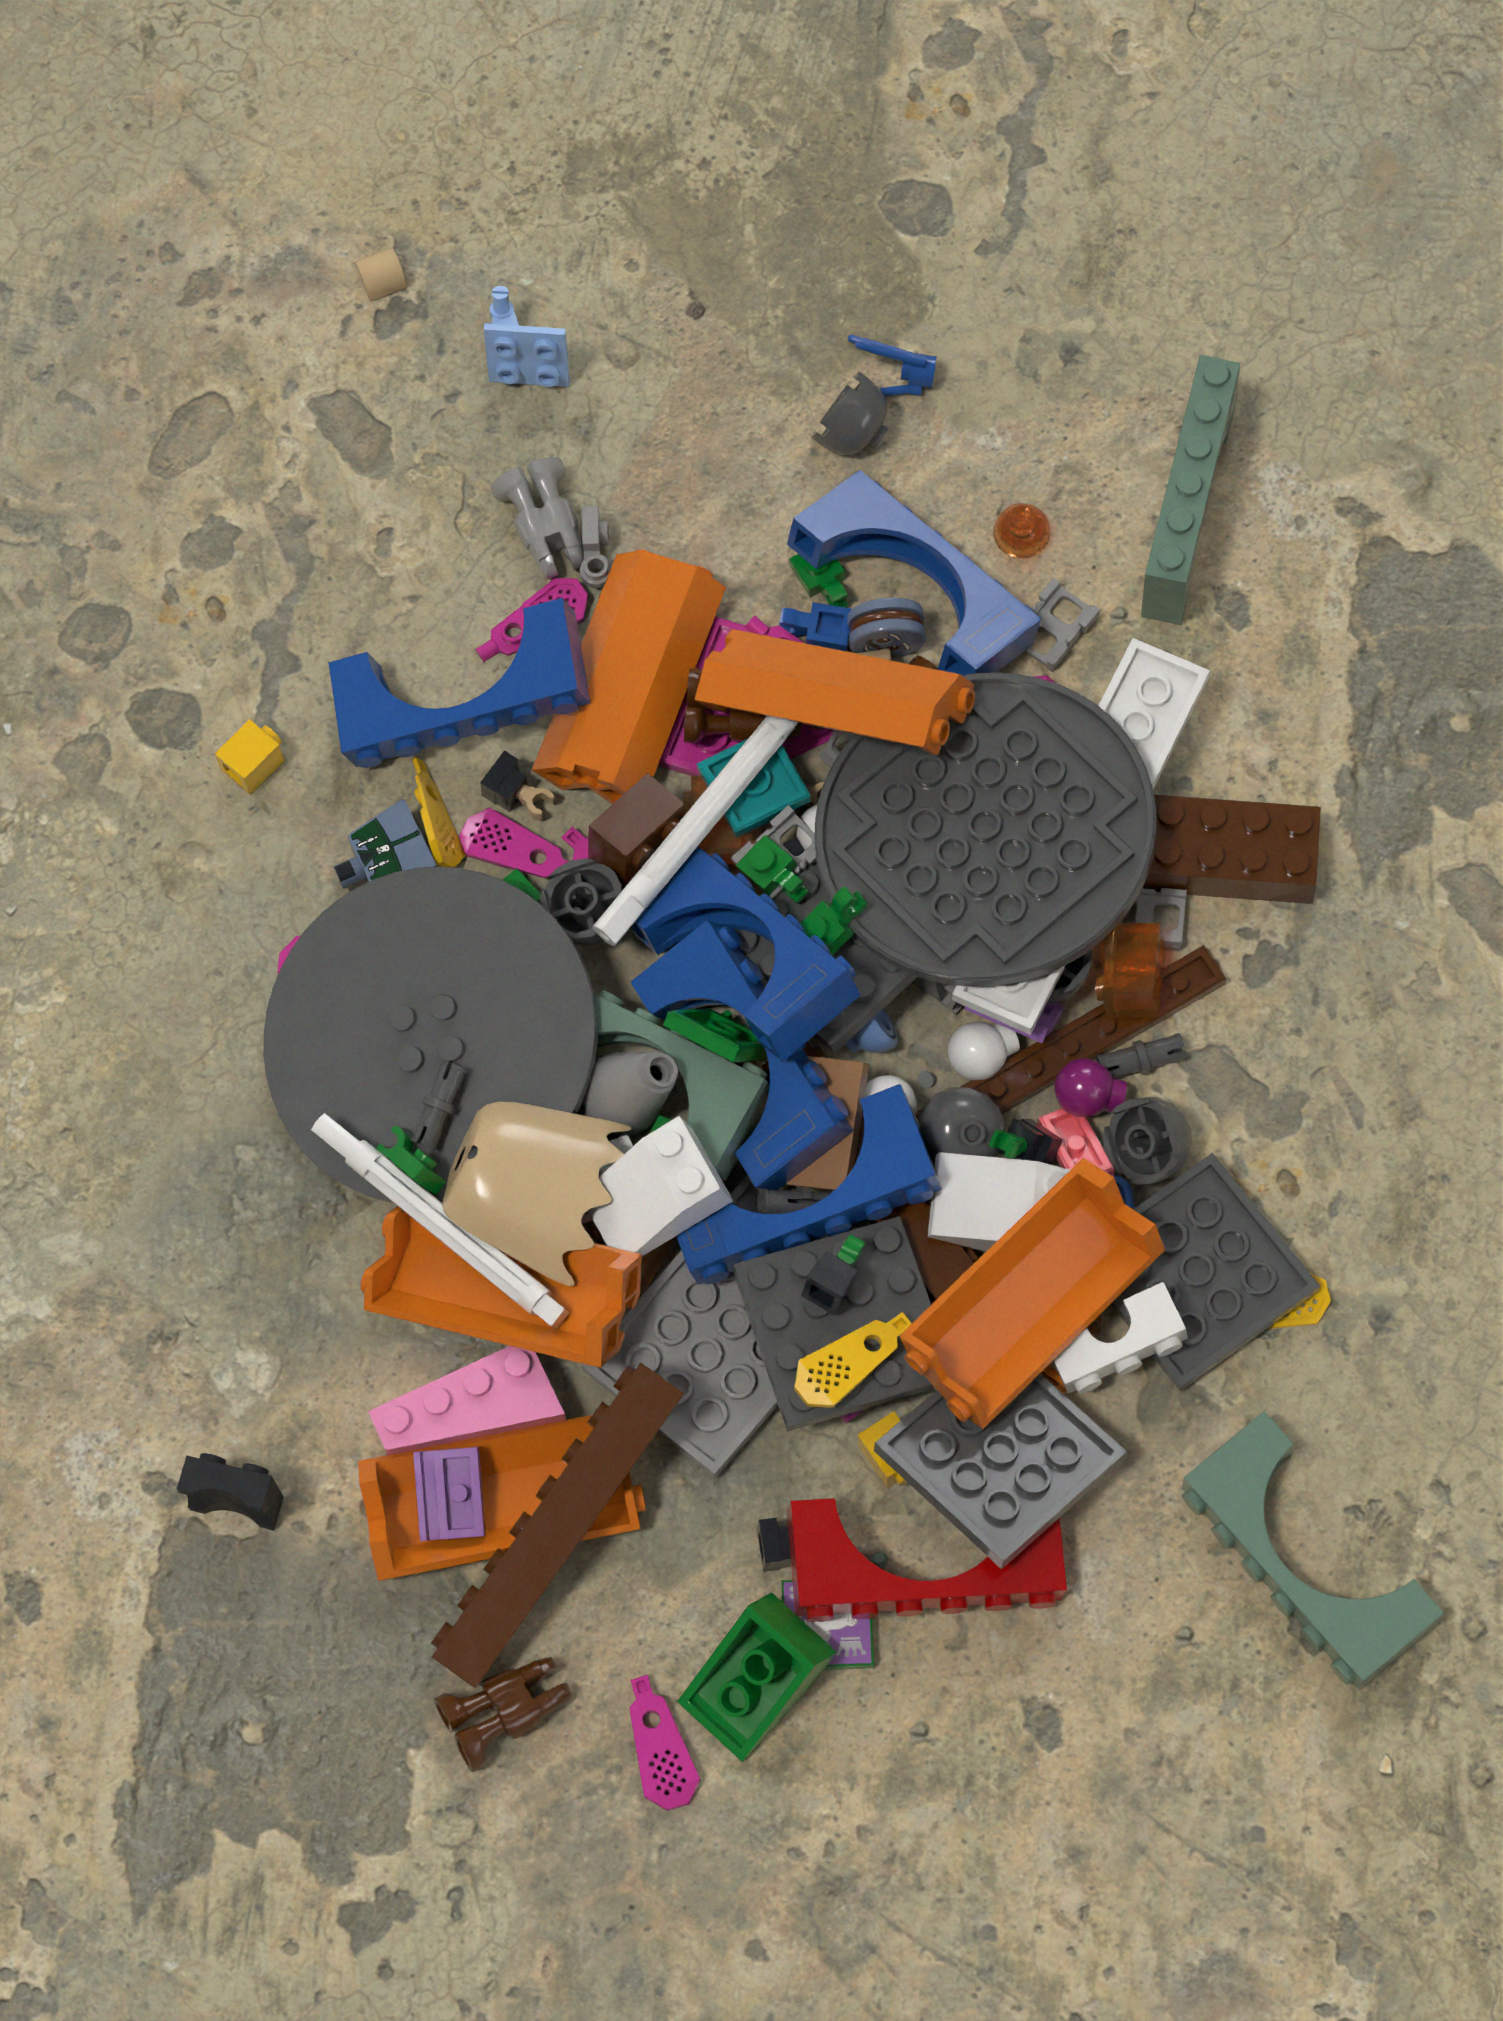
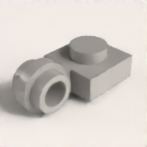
M598 506L582 507L584 560L580 566V574L586 585L599 588L605 585L612 567L611 561L601 553V546H609L608 521H600ZM594 569H601V570H602V571L599 572V573H592V572H591V571L594 570Z

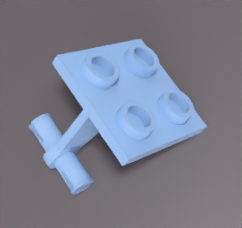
M505 286L494 287L492 289L493 303L490 306L492 322L491 324H484L489 382L569 387L570 375L566 329L519 326L513 304L509 301V290Z

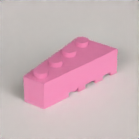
M513 1346L499 1350L368 1411L387 1455L566 1420L565 1413L536 1352Z

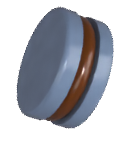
M905 598L870 600L854 607L847 616L848 628H850V648L854 653L889 648L891 658L902 657L919 650L926 643L924 611L922 606L913 600Z

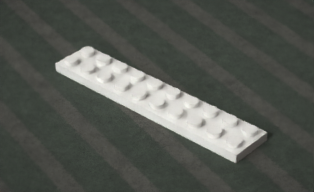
M1132 638L1098 706L1109 714L1127 733L1147 768L1152 788L1154 789L1209 679L1210 670ZM1065 966L1045 975L1018 983L982 987L956 986L952 994V1000L1031 1035Z

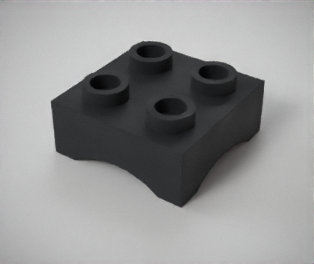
M201 1453L200 1458L186 1455L176 1490L178 1493L187 1495L190 1511L202 1514L220 1510L233 1511L249 1517L261 1528L275 1529L284 1497L273 1477L268 1475V1469L250 1463H244L242 1468L225 1465L226 1460L224 1458L208 1453Z

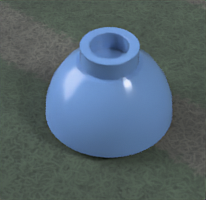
M882 1009L845 1044L854 1053L860 1049L870 1053H881L897 1046L898 1035L888 1014Z

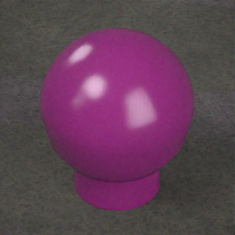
M1080 1058L1070 1061L1062 1067L1055 1080L1054 1092L1059 1105L1070 1115L1075 1117H1093L1102 1111L1111 1113L1116 1106L1123 1103L1126 1097L1127 1084L1125 1081L1112 1078L1107 1068L1097 1061L1089 1058Z

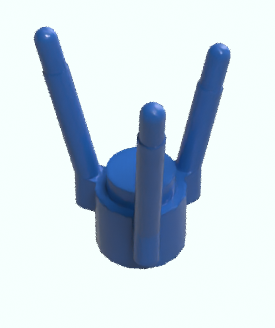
M852 334L848 336V341L854 343L857 349L903 362L900 380H907L908 385L880 388L884 396L902 394L921 396L922 387L932 388L937 356L909 352Z

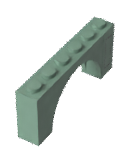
M1205 355L1199 356L1145 572L1141 617L1182 625L1212 480L1222 444L1227 442L1235 411L1240 373L1239 362Z
M602 990L599 996L595 994L598 1014L597 1048L618 1043L640 1044L661 1051L675 1061L684 1079L688 1094L689 1115L687 1124L694 1130L720 1178L726 1181L738 1160L734 1152L748 1140L764 1112L770 1085L765 1080L768 1074L749 1062H745L740 1067L711 1050L694 1044V1041L673 1030L668 1031L658 1026L660 1019L641 1008H637L635 1013L622 1008L625 1002L605 990Z
M1264 1411L1184 1477L1182 1489L1185 1493L1182 1494V1498L1196 1515L1199 1516L1204 1513L1214 1526L1211 1530L1225 1548L1229 1549L1233 1546L1244 1560L1241 1561V1565L1246 1573L1257 1583L1263 1580L1271 1589L1273 1594L1270 1597L1275 1606L1285 1616L1288 1617L1292 1614L1303 1626L1300 1632L1309 1645L1316 1651L1322 1648L1333 1660L1330 1666L1338 1678L1346 1685L1352 1682L1358 1690H1361L1438 1625L1444 1612L1415 1579L1405 1586L1382 1596L1366 1599H1347L1328 1595L1308 1586L1286 1568L1273 1549L1268 1537L1264 1519V1498L1270 1480L1282 1463L1291 1456L1294 1444Z

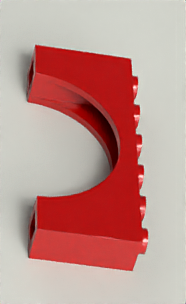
M835 1498L790 1501L787 1509L795 1614L797 1616H807V1621L810 1622L829 1621L834 1619V1614L851 1613L853 1619H870L879 1615L878 1611L896 1610L897 1616L909 1617L920 1615L923 1613V1609L940 1608L943 1614H957L967 1611V1606L985 1605L986 1611H1003L1012 1608V1603L1028 1602L1030 1608L1042 1609L1055 1606L1056 1601H1061L1067 1591L1060 1518L1002 1569L987 1556L978 1565L957 1576L941 1580L920 1581L889 1573L873 1564L860 1553L847 1536L841 1524Z

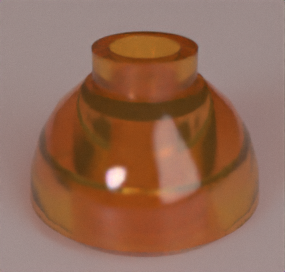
M1015 503L1006 507L998 515L993 528L996 545L1002 552L1015 558H1029L1039 554L1047 546L1051 534L1046 515L1038 507L1029 503Z

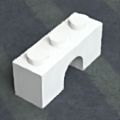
M1164 1282L1123 1300L1131 1324L1127 1334L1122 1339L1112 1343L1101 1342L1095 1339L1088 1331V1328H1086L1053 1360L1067 1393L1077 1390L1078 1394L1091 1391L1101 1385V1378L1116 1371L1118 1375L1130 1373L1142 1365V1359L1155 1353L1159 1357H1163L1183 1346L1181 1341L1188 1339L1187 1331Z

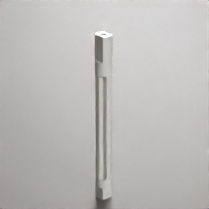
M769 716L765 717L677 826L593 925L592 929L606 943L612 946L618 944L663 887L792 733L798 722Z
M325 1113L315 1122L311 1130L346 1158L345 1163L530 1315L534 1316L537 1314L557 1330L570 1312L551 1297L549 1289L502 1251L478 1239L452 1222L445 1215L442 1202L366 1140L359 1141Z

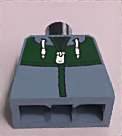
M405 799L398 801L348 835V839L355 857L333 866L343 889L365 879L368 883L376 878L398 871L437 867Z

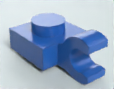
M815 602L812 603L811 613L792 608H782L779 625L795 637L807 635L806 644L847 651L850 634L847 616L852 609Z

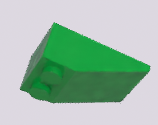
M771 1592L747 1606L677 1702L743 1762L814 1684L837 1651Z

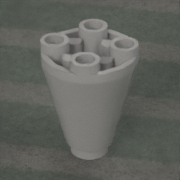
M611 1052L599 1057L595 1061L591 1081L582 1102L584 1106L583 1116L609 1120L631 1127L629 1131L610 1133L614 1136H633L648 1129L660 1114L675 1085L678 1074L675 1061L669 1055L661 1052Z

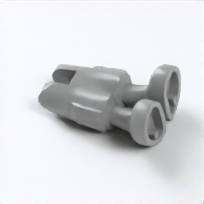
M556 457L537 459L530 462L527 467L530 478L541 496L544 505L541 509L536 508L522 468L516 467L499 476L491 485L492 493L497 500L502 502L512 501L516 506L519 514L514 520V526L522 544L527 550H530L543 576L546 579L558 576L552 553L564 549L566 558L570 561L573 570L580 568L584 560V553L578 536V520L571 502L568 499L559 497L557 483L563 479L566 472L561 459Z

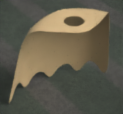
M516 1102L487 1104L477 1111L453 1161L442 1204L444 1213L456 1225L485 1243L554 1281L567 1286H574L573 1277L563 1264V1254L567 1251L585 1250L594 1246L592 1238L582 1226L581 1218L587 1210L611 1203L612 1198L601 1184L598 1172L603 1165L615 1163L624 1155L607 1140L606 1136L613 1132L629 1131L631 1127L609 1120ZM473 1145L478 1148L476 1156L473 1159H468L471 1147ZM465 1148V1151H464V1155H463V1157H462V1160H461V1162H460L458 1168H457L456 1171H455V1168H456V1164H457V1162H458V1159H459V1157H460V1155H461L463 1149Z

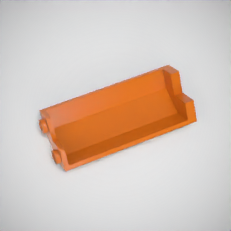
M644 549L616 554L581 643L590 704L579 706L576 711L569 714H553L532 771L560 790L588 787L611 804L616 802L647 773L654 777L688 688L689 669L695 668L726 589L724 585L713 578V574L708 569L661 556Z
M732 629L725 637V648L721 652L712 651L705 659L694 699L712 710L726 712V708L919 747L928 754L938 755L941 745L946 743L949 736L950 724L948 719L956 723H964L966 714H969L974 706L975 691L973 689L974 683L961 674Z
M1082 1158L900 1335L907 1354L904 1356L905 1360L913 1370L928 1379L945 1398L947 1407L959 1420L966 1422L969 1419L984 1429L1165 1251L1156 1224L1124 1204L1113 1176L1085 1158Z
M397 1206L385 1216L382 1224V1235L385 1237V1255L367 1268L361 1279V1291L364 1293V1310L601 1368L620 1351L625 1333L620 1331L619 1327L626 1308L634 1310L640 1295L642 1254L596 1243L590 1249L567 1251L563 1254L562 1259L566 1270L573 1277L574 1286H567L554 1281L507 1255L549 1289L551 1297L570 1312L556 1330L537 1314L534 1316L530 1315Z
M592 1415L358 1461L359 1484L368 1519L369 1544L378 1581L488 1560L498 1548L506 1553L515 1540V1537L509 1532L524 1511L532 1516L542 1502L535 1497L550 1474L558 1479L568 1464L561 1460L576 1438L584 1443L594 1429L587 1423ZM479 1446L486 1535L420 1541L413 1452ZM630 1472L581 1541L640 1529L638 1512L646 1511L641 1484L633 1486Z

